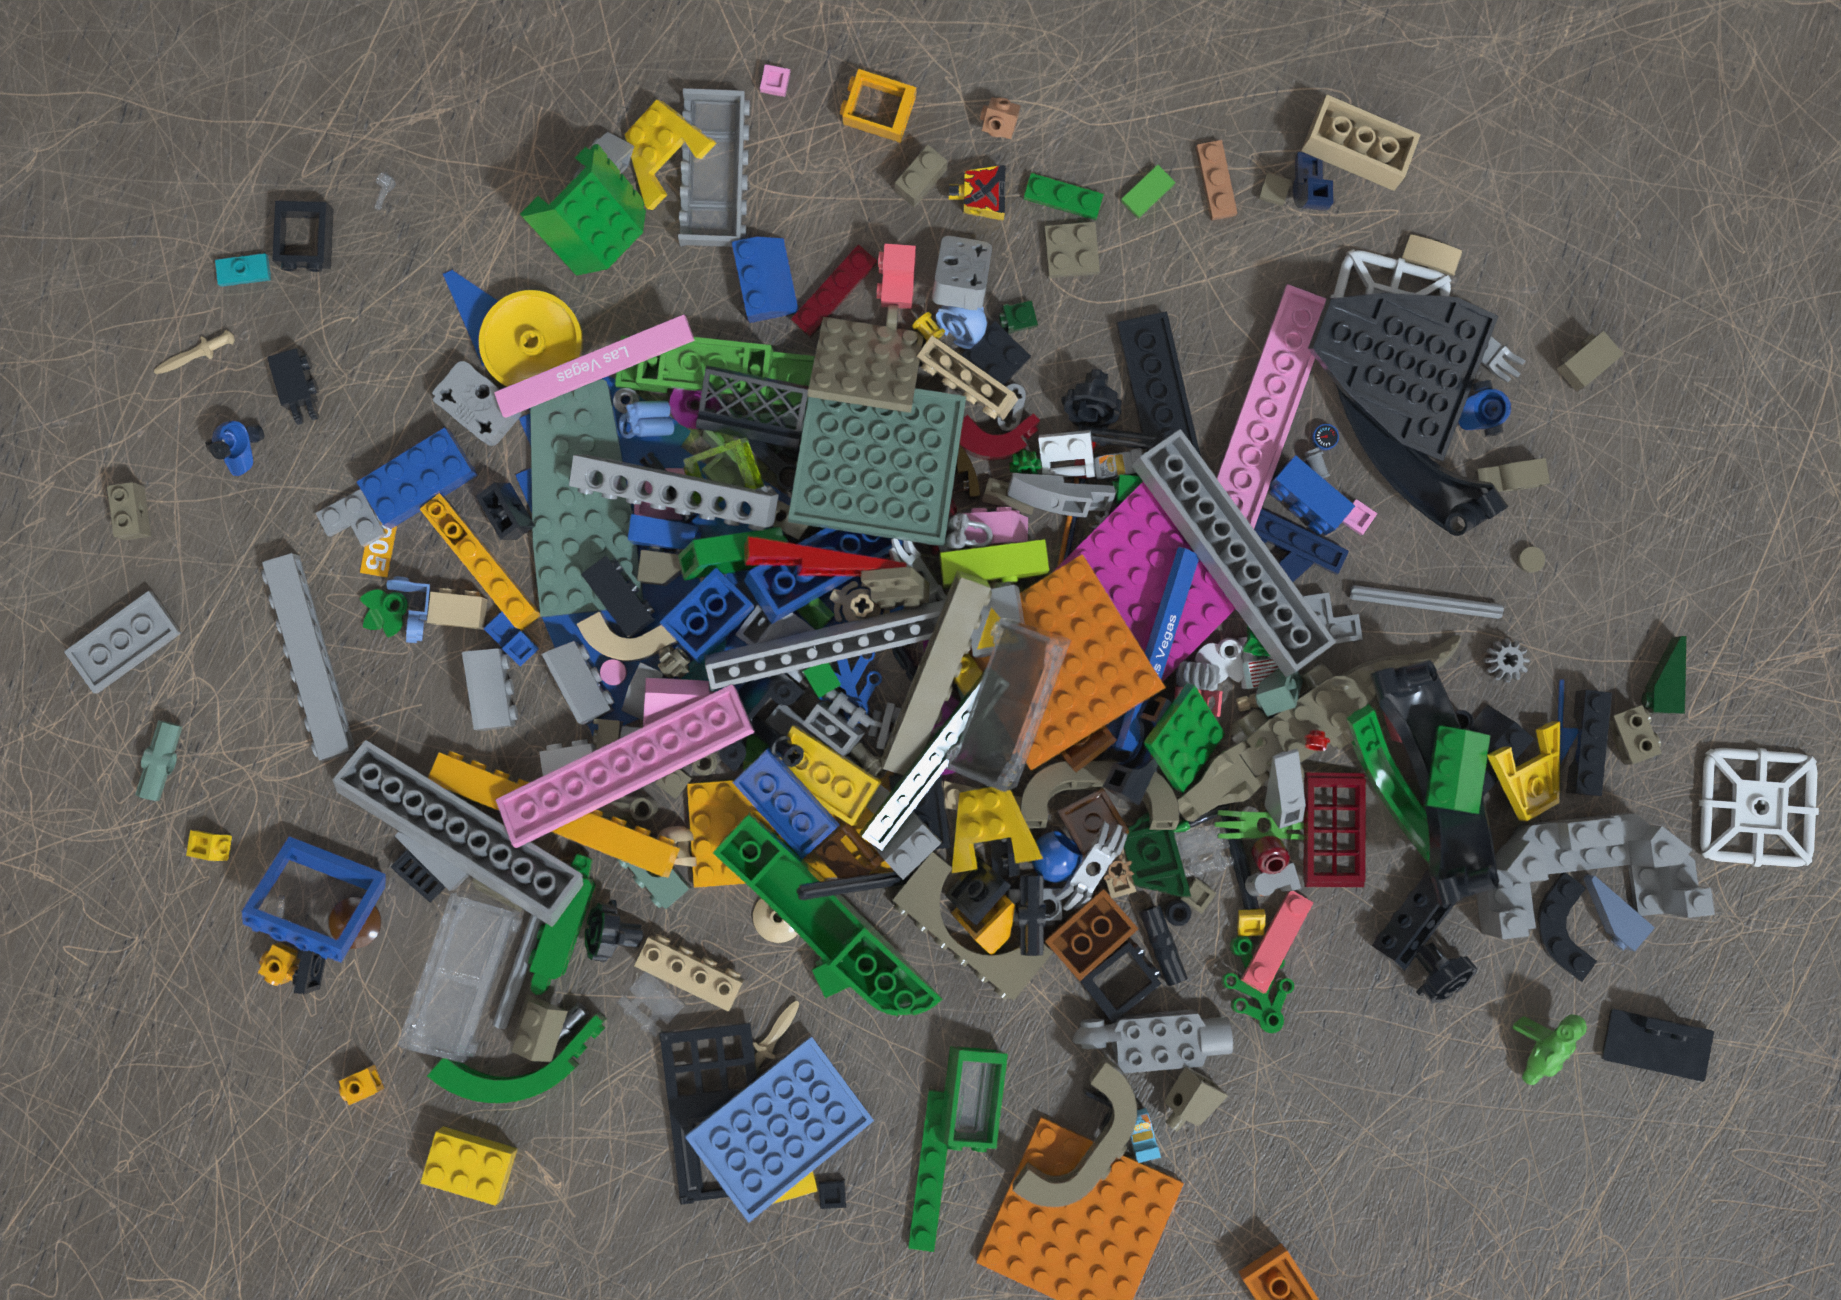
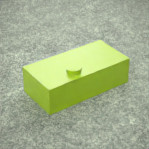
M1045 539L940 553L939 558L943 589L951 588L957 571L980 578L988 583L1000 581L1012 583L1017 582L1018 579L1046 576L1049 572Z

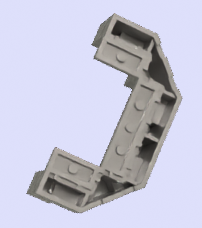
M1614 813L1519 824L1511 838L1495 855L1499 888L1476 894L1481 933L1499 939L1529 936L1528 929L1536 928L1530 882L1549 880L1548 874L1628 865L1634 910L1641 916L1665 913L1691 918L1715 915L1711 888L1698 886L1695 860L1688 855L1692 849L1663 826L1650 825L1635 813Z

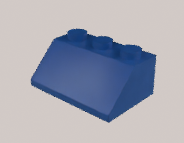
M752 237L733 241L732 247L749 323L796 314L799 310L784 238Z
M715 568L659 623L700 664L705 659V655L712 653L750 616L755 608Z

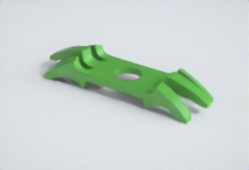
M1218 810V815L1240 817V821L1214 822V827L1239 829V833H1218L1217 838L1220 839L1276 836L1281 839L1304 840V835L1287 833V830L1304 829V823L1299 822L1279 829L1269 812ZM1263 817L1267 818L1270 822V828L1265 833L1257 829V822Z

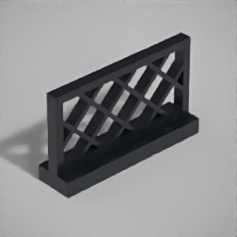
M706 365L696 428L798 449L809 386ZM710 374L722 377L726 384L716 389L710 382ZM739 381H745L752 389L741 394L734 384ZM765 386L773 387L777 394L767 400L760 389ZM730 388L737 398L726 403L719 393ZM791 391L803 393L802 400L794 405L786 397V394ZM756 393L762 403L752 408L745 398ZM714 396L722 405L717 410L705 408L706 401ZM781 398L788 408L778 414L771 403ZM741 402L748 412L743 415L735 414L730 407ZM766 407L773 417L763 420L759 418L756 412ZM792 412L798 420L797 426L785 424L782 417Z

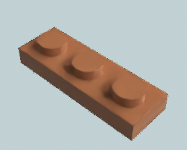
M1222 140L1198 144L1196 152L1211 221L1236 216L1237 208Z

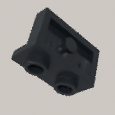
M1011 837L991 840L992 869L999 875L1020 876L1019 863H1015Z

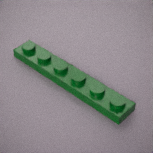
M929 1089L908 1249L934 1252L948 1150L947 1145L938 1140L944 1091Z

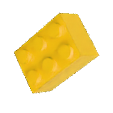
M443 1126L435 1133L420 1183L496 1206L503 1199L518 1148Z

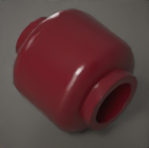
M1262 837L1252 847L1253 859L1261 872L1277 874L1287 867L1290 856L1283 841L1278 837Z

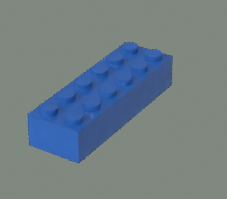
M825 528L797 545L887 559L890 557L889 550L893 548V538ZM898 539L900 545L903 547V540ZM759 565L748 572L744 581L770 623L773 624L855 576H798V568L794 565Z

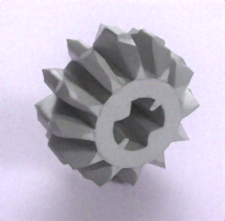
M1509 638L1503 639L1502 643L1499 641L1493 642L1494 649L1488 648L1486 650V653L1491 658H1486L1483 661L1486 664H1491V667L1486 672H1495L1494 679L1500 680L1503 678L1505 683L1511 682L1512 678L1519 680L1521 678L1520 672L1526 673L1528 670L1523 665V663L1530 662V658H1523V654L1527 652V649L1522 648L1518 650L1520 642L1514 641L1511 644ZM1506 656H1509L1511 660L1510 662H1507L1508 665H1505L1503 663V660L1506 659Z
M1183 661L1178 666V670H1176V684L1179 687H1184L1189 683L1195 685L1200 690L1214 691L1218 688V683H1220V668L1212 664Z

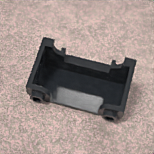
M782 673L747 681L737 693L750 721L769 698H772L780 705L788 706L795 701L798 702L806 692L786 674ZM743 739L737 740L715 751V753L729 768L737 771L743 765L746 757L745 741Z

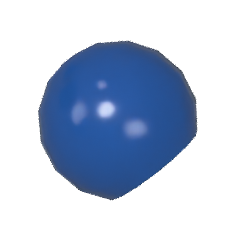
M1052 831L1044 833L1036 841L1043 859L1031 861L1035 872L1038 875H1043L1044 880L1059 883L1067 881L1070 876H1073L1082 862V854L1069 837L1061 832Z

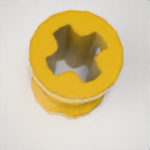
M930 312L923 314L912 325L914 330L917 329L923 335L926 343L931 336L939 340L945 333V330L943 328L940 329L932 320Z

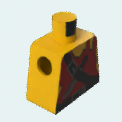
M1006 165L965 171L964 184H949V200H964V213L1004 220Z

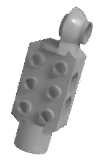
M1193 1009L1122 1015L1109 1025H1104L1103 1019H1086L1080 1021L1081 1027L1077 1029L1072 1039L1073 1043L1081 1044L1083 1049L1104 1048L1107 1046L1106 1042H1111L1114 1060L1124 1073L1203 1067L1207 1056L1232 1054L1233 1037L1229 1018L1201 1019L1199 1014Z

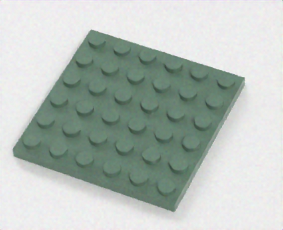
M915 388L911 413L809 397L788 522L944 546L966 396Z

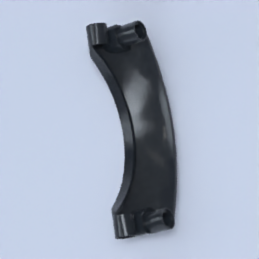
M1336 385L1350 425L1369 459L1405 500L1451 535L1460 536L1509 507L1493 483L1458 475L1437 464L1427 455L1396 443ZM1458 517L1464 520V527L1458 523Z
M1429 659L1396 669L1391 667L1370 674L1379 705L1399 734L1411 759L1422 792L1424 805L1436 727L1443 726L1462 729L1451 701L1437 674L1436 667ZM1483 794L1481 796L1479 814L1425 806L1430 845L1429 875L1438 905L1463 900L1462 898L1498 889L1499 876Z

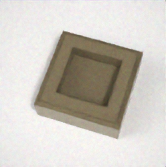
M1267 173L1259 199L1283 206L1291 180Z
M1194 877L1189 884L1191 897H1180V899L1202 914L1217 893Z

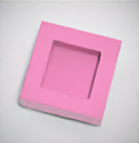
M765 64L760 92L785 97L790 69Z
M1355 499L1353 501L1354 509L1342 523L1361 536L1377 513Z

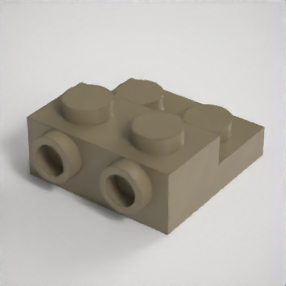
M912 567L862 571L861 581L871 589V600L880 606L881 609L892 610L898 606L917 608L923 604H929L930 583Z

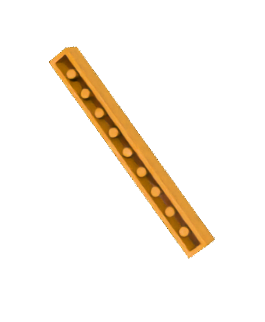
M449 751L448 755L438 753L428 779L444 789L496 810H499L496 799L530 783L522 779H518L517 783L509 780L510 774L495 769L494 773L486 771L487 765L472 760L471 764L462 761L464 756ZM597 809L551 831L667 878L671 873L680 848L673 846L674 840L662 835L659 836V839L649 836L651 831L637 825L635 830L626 827L627 821L612 816L611 820L603 818L604 812Z

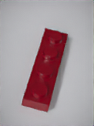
M858 244L791 318V322L811 338L821 327L823 317L829 318L878 264L877 260Z

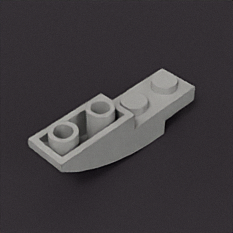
M1012 473L1007 491L1008 496L1027 505L1057 514L1087 517L1089 510L1110 511L1116 494L1114 486L1064 483L1063 476Z

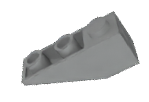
M1297 749L1280 752L1272 758L1265 808L1279 829L1303 821L1305 797Z

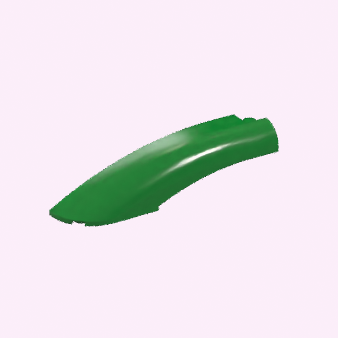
M751 812L743 818L713 851V854L760 896L824 960L832 971L875 1009L894 1016L917 1015L930 1010L943 1000L903 956L841 895L800 900L796 893V889L799 888L800 884L826 880Z

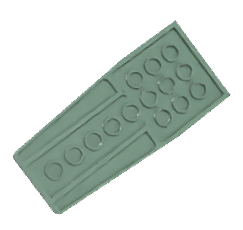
M597 380L530 408L532 521L535 525L533 528V548L540 617L542 618L606 611V607L581 575V573L604 556H608L611 560L614 558L618 560L624 568L621 574L627 581L630 578L640 590L636 594L642 602L644 601L642 583L637 581L640 563L638 546L628 541L631 514H633L631 503H627L624 497L617 496V499H607L601 497L602 493L593 491V494H584L577 492L578 488L569 486L573 455L588 454L623 462L609 385L605 380ZM598 471L596 477L598 482L602 483L603 475ZM622 476L620 482L622 487L626 489L628 485L627 479Z

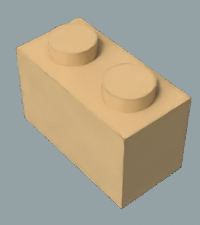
M439 588V593L430 592L427 623L484 630L488 599L480 597V592L465 591L464 595H457L453 589Z

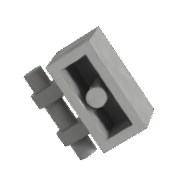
M833 689L826 695L833 701L831 706L825 701L818 703L802 725L839 754L845 756L851 753L852 748L865 734L864 731L856 726L858 722L867 728L873 719L866 715L867 711L862 707L857 708L848 701V697L841 692L839 694ZM840 708L851 715L849 720L838 712Z

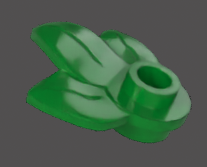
M377 589L369 591L360 597V601L370 608L363 621V628L369 630H380L383 628L388 638L396 635L401 630L403 625L402 616L408 610V600L403 594L398 592L387 594ZM394 601H398L400 604L397 610L392 608Z

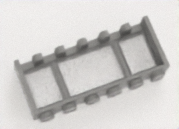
M683 88L684 111L682 116L691 125L699 128L707 137L715 140L717 144L702 159L695 158L686 142L682 144L680 247L686 245L732 247L733 241L746 239V225H742V215H747V200H742L743 190L748 189V175H743V165H748L749 154L748 150H744V140L749 141V125H745V116H750V100H745V91Z

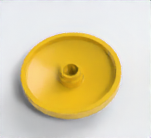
M524 290L502 298L489 310L480 328L479 350L483 363L490 374L502 385L509 387L581 357L583 352V334L575 314L562 300L543 291Z

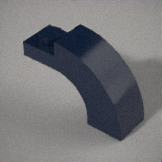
M1297 152L1295 156V180L1292 184L1293 199L1298 208L1327 211L1334 203L1333 180L1323 179V160L1303 152Z

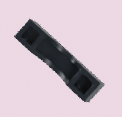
M1594 690L1576 691L1573 717L1576 719L1578 727V743L1573 762L1568 767L1566 793L1602 796L1612 698L1611 692Z
M1153 695L1142 703L1136 716L1140 724L1138 746L1129 759L1122 763H1113L1102 786L1119 799L1139 805L1155 773L1158 763L1144 744V741L1171 706L1172 702L1166 698Z

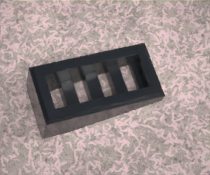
M408 849L391 865V868L430 903L446 888ZM412 859L414 862L405 869L403 866ZM420 866L422 869L413 877L411 873ZM428 873L430 877L421 885L418 881ZM436 880L438 884L428 892L426 888Z

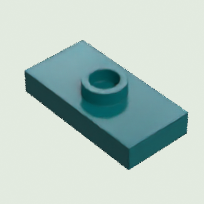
M266 253L215 260L217 283L220 287L271 280L269 256Z

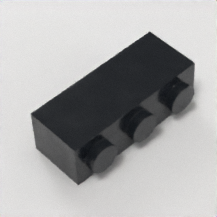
M604 556L581 573V575L626 636L632 638L656 620L652 615L655 610L646 599L642 602L636 593L640 591L631 578L628 581L621 574L624 568L616 558L611 560L608 556Z

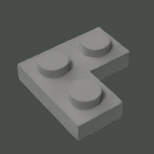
M361 489L316 513L326 535L329 537L351 526L361 546L366 547L387 535Z
M1329 593L1303 596L1336 641L1335 644L1363 640L1359 614L1333 618Z

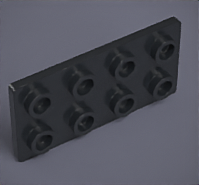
M1612 1008L1609 1014L1601 1058L1605 1061L1704 1082L1714 1031Z

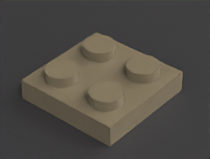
M1095 222L1044 227L1049 278L1095 275L1100 273Z

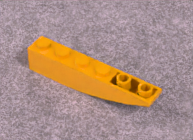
M440 493L420 508V511L515 628L524 630L540 616V611Z

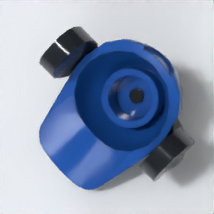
M1491 380L1474 383L1473 389L1479 393L1467 398L1458 422L1460 427L1464 430L1485 429V437L1504 433L1503 423L1511 413L1509 398L1504 392L1493 389Z
M229 421L217 426L213 431L212 438L208 439L205 444L207 450L214 458L225 461L233 476H240L253 465L250 442L257 443L263 440L265 435L263 429L257 424L245 427L240 422Z

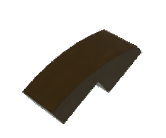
M960 445L956 462L957 475L967 474L968 478H963L964 493H969V500L979 499L980 490L975 469L969 456Z

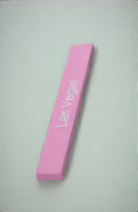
M681 315L496 391L494 394L502 416L507 418L695 341L686 316Z

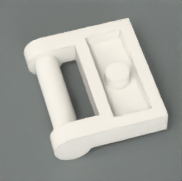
M1090 430L1039 435L1042 475L1063 477L1086 475L1087 478L1095 477ZM1085 458V465L1051 468L1050 462Z

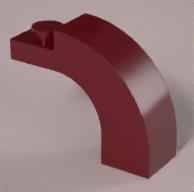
M1033 413L1011 432L1003 435H991L982 431L966 415L962 422L959 446L961 445L968 455L981 460L999 461L1012 457V454H1017L1022 449H1026L1027 444L1023 438L1025 437L1028 440L1038 432L1037 426L1040 420Z

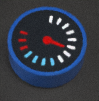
M1330 424L1318 426L1312 434L1314 446L1316 448L1319 447L1323 451L1332 449L1339 441L1337 429Z

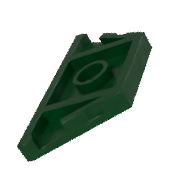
M1147 812L1128 828L1129 833L1124 844L1127 861L1132 862L1129 865V869L1134 873V875H1131L1133 885L1184 898L1191 897L1173 830H1149V813Z

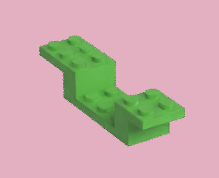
M621 336L620 340H623L630 336ZM694 337L695 341L617 372L615 381L616 388H630L633 390L667 393L668 388L702 391L705 368L708 365L809 386L815 356L773 352L771 345ZM710 374V382L716 389L726 384L722 377ZM739 381L734 384L741 394L752 389L745 381ZM765 386L760 389L767 400L777 394L773 387ZM730 388L720 392L722 394L735 395ZM791 391L786 394V397L794 405L802 400L803 393ZM756 393L745 398L747 402L762 403ZM781 398L771 403L786 406Z

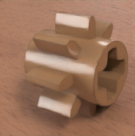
M1122 854L1118 855L1117 860H1113L1107 869V874L1103 876L1104 880L1110 877L1113 879L1112 886H1116L1117 881L1120 880L1126 885V876L1134 875L1133 872L1128 871L1127 867L1132 862H1122ZM1117 863H1120V867L1124 869V872L1114 877L1115 874L1111 871V867H1116Z

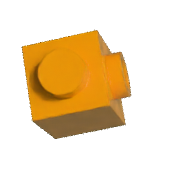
M375 1064L339 1081V1093L344 1101L347 1100L348 1105L385 1089Z

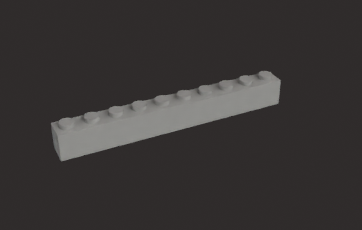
M945 600L921 605L917 608H908L705 655V666L711 690L928 640L931 637Z

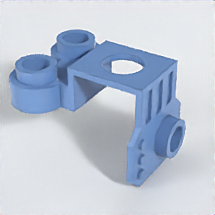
M393 577V580H387L386 587L389 590L427 592L425 612L409 610L406 643L422 641L423 620H427L430 584L409 582V578Z

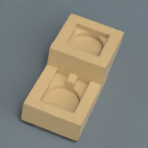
M1410 234L1402 258L1405 259V262L1426 266L1429 269L1454 276L1462 251L1438 241Z

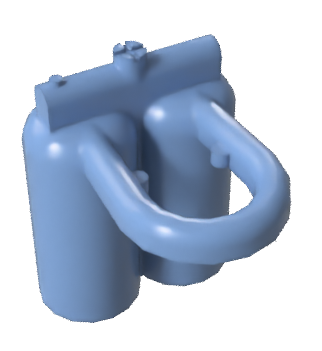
M666 400L638 401L632 405H626L627 412L622 414L619 419L620 433L626 439L632 438L635 435L639 437L672 435L674 431L673 420L669 418L670 405ZM626 419L627 422H630L631 426L629 433L625 429Z

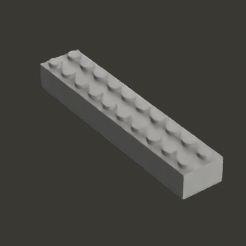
M1181 429L1136 460L1132 467L1285 677L1295 673L1336 643Z
M367 740L363 742L333 779L339 794L551 927L554 926L583 886L581 873L531 842L515 848L512 846L504 825Z

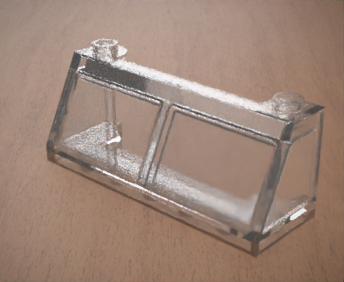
M465 891L450 895L397 1046L462 1063L470 1057H474L479 1045L478 1042H475L476 1036L474 1035L508 939L513 932L517 933L521 926L522 918L519 917L521 912Z

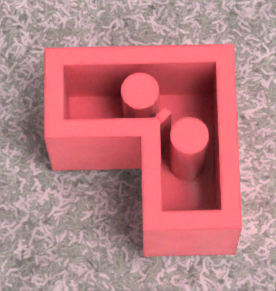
M885 244L884 252L879 251L878 267L879 274H883V282L877 284V299H881V307H888L889 304L899 305V308L912 309L916 246Z

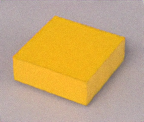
M1238 910V936L1264 935L1265 910Z

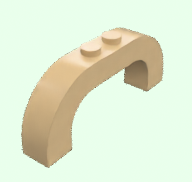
M706 577L699 578L700 582H702ZM601 612L577 623L583 637L595 650L620 661L645 660L658 653L660 655L667 647L674 650L673 645L678 643L662 625L637 638L626 639L619 637L612 630L606 617Z

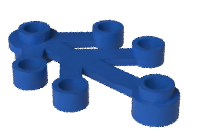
M872 652L871 657L868 659H864L862 655H859L852 671H850L847 658L837 660L841 675L835 673L841 683L840 687L845 689L848 701L855 706L862 707L867 711L866 715L868 716L870 710L867 702L875 687L881 683L882 676L877 671L868 672L866 675L867 683L859 696L855 686L868 662L873 660L875 652ZM872 674H877L878 681L874 684L871 683L869 677ZM820 697V698H819V699L822 700V701H829V702L833 703V701L830 700L828 697H826V698ZM844 710V716L849 720L851 715Z

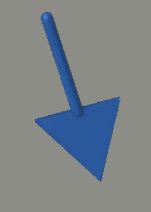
M1563 679L1559 680L1558 696L1560 764L1578 734V728H1563Z

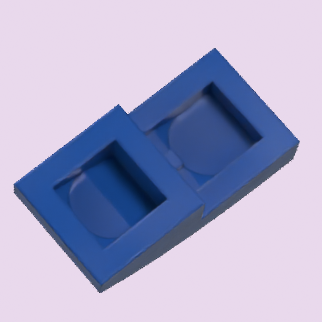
M502 611L483 628L520 667L539 649L523 630L513 626Z

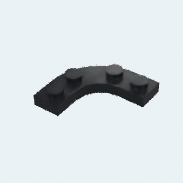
M1563 872L1545 894L1538 910L1537 923H1539L1540 942L1547 955L1558 966L1578 981L1583 982L1597 963V960L1579 948L1570 939L1566 924L1571 908L1585 891L1586 887L1566 872Z

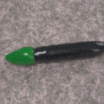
M1230 804L1218 805L1195 821L1181 820L1173 832H1185L1190 827L1192 828L1219 816L1218 810L1228 811Z

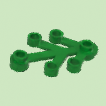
M1237 936L1232 939L1230 950L1233 955L1241 957L1246 970L1252 959L1253 943L1248 937ZM1242 942H1245L1247 945V949L1244 952L1240 949ZM1283 959V961H1282V963H1281L1279 969H1281V968L1284 966V964H1285V960H1284V959ZM1224 974L1221 978L1223 987L1235 989L1257 999L1261 1008L1260 1010L1250 1006L1246 999L1237 997L1231 1001L1233 1012L1244 1013L1257 1019L1260 1028L1264 1032L1277 1033L1282 1029L1284 1016L1281 1009L1287 994L1294 990V983L1291 979L1281 978L1277 981V993L1271 1004L1268 993L1274 978L1267 992L1261 993L1239 980L1236 974ZM1229 976L1233 978V984L1231 986L1227 984V978ZM1284 981L1288 983V989L1286 991H1284L1282 988V984ZM1238 1001L1243 1003L1241 1010H1238L1236 1007ZM1272 1015L1275 1017L1273 1025L1269 1023V1018Z

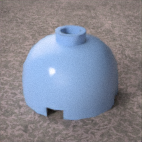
M943 305L938 310L936 320L940 329L943 328L945 330L944 334L946 336L950 332L957 338V340L953 341L956 345L964 349H971L984 336L987 320L983 307L977 308V310H969Z

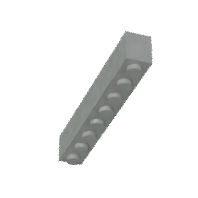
M290 553L262 562L264 568L261 571L262 577L270 588L269 602L272 608L276 609L278 619H276L277 629L281 634L283 633L285 640L283 650L286 657L290 658L292 665L290 675L294 683L298 685L299 693H297V699L300 706L304 707L306 713L304 723L307 731L311 732L314 741L311 743L312 751L319 760L326 761L356 752L301 558L299 555Z

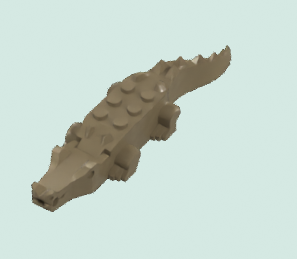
M1455 635L1435 648L1420 653L1386 656L1371 660L1346 671L1340 676L1334 677L1329 669L1322 664L1307 670L1300 675L1303 683L1295 708L1270 715L1269 717L1262 710L1256 708L1230 724L1232 729L1230 733L1233 736L1231 739L1235 744L1209 759L1198 781L1176 798L1180 814L1186 821H1195L1218 805L1247 800L1263 784L1265 787L1268 786L1272 758L1280 752H1287L1293 749L1298 750L1303 778L1304 769L1301 762L1316 752L1305 747L1306 741L1304 736L1309 734L1311 730L1325 732V737L1330 739V743L1327 744H1330L1332 747L1336 746L1338 749L1351 744L1354 740L1346 718L1352 715L1354 711L1366 706L1376 696L1371 673L1391 667L1396 669L1428 659L1434 663L1437 670L1453 656L1461 642V636Z

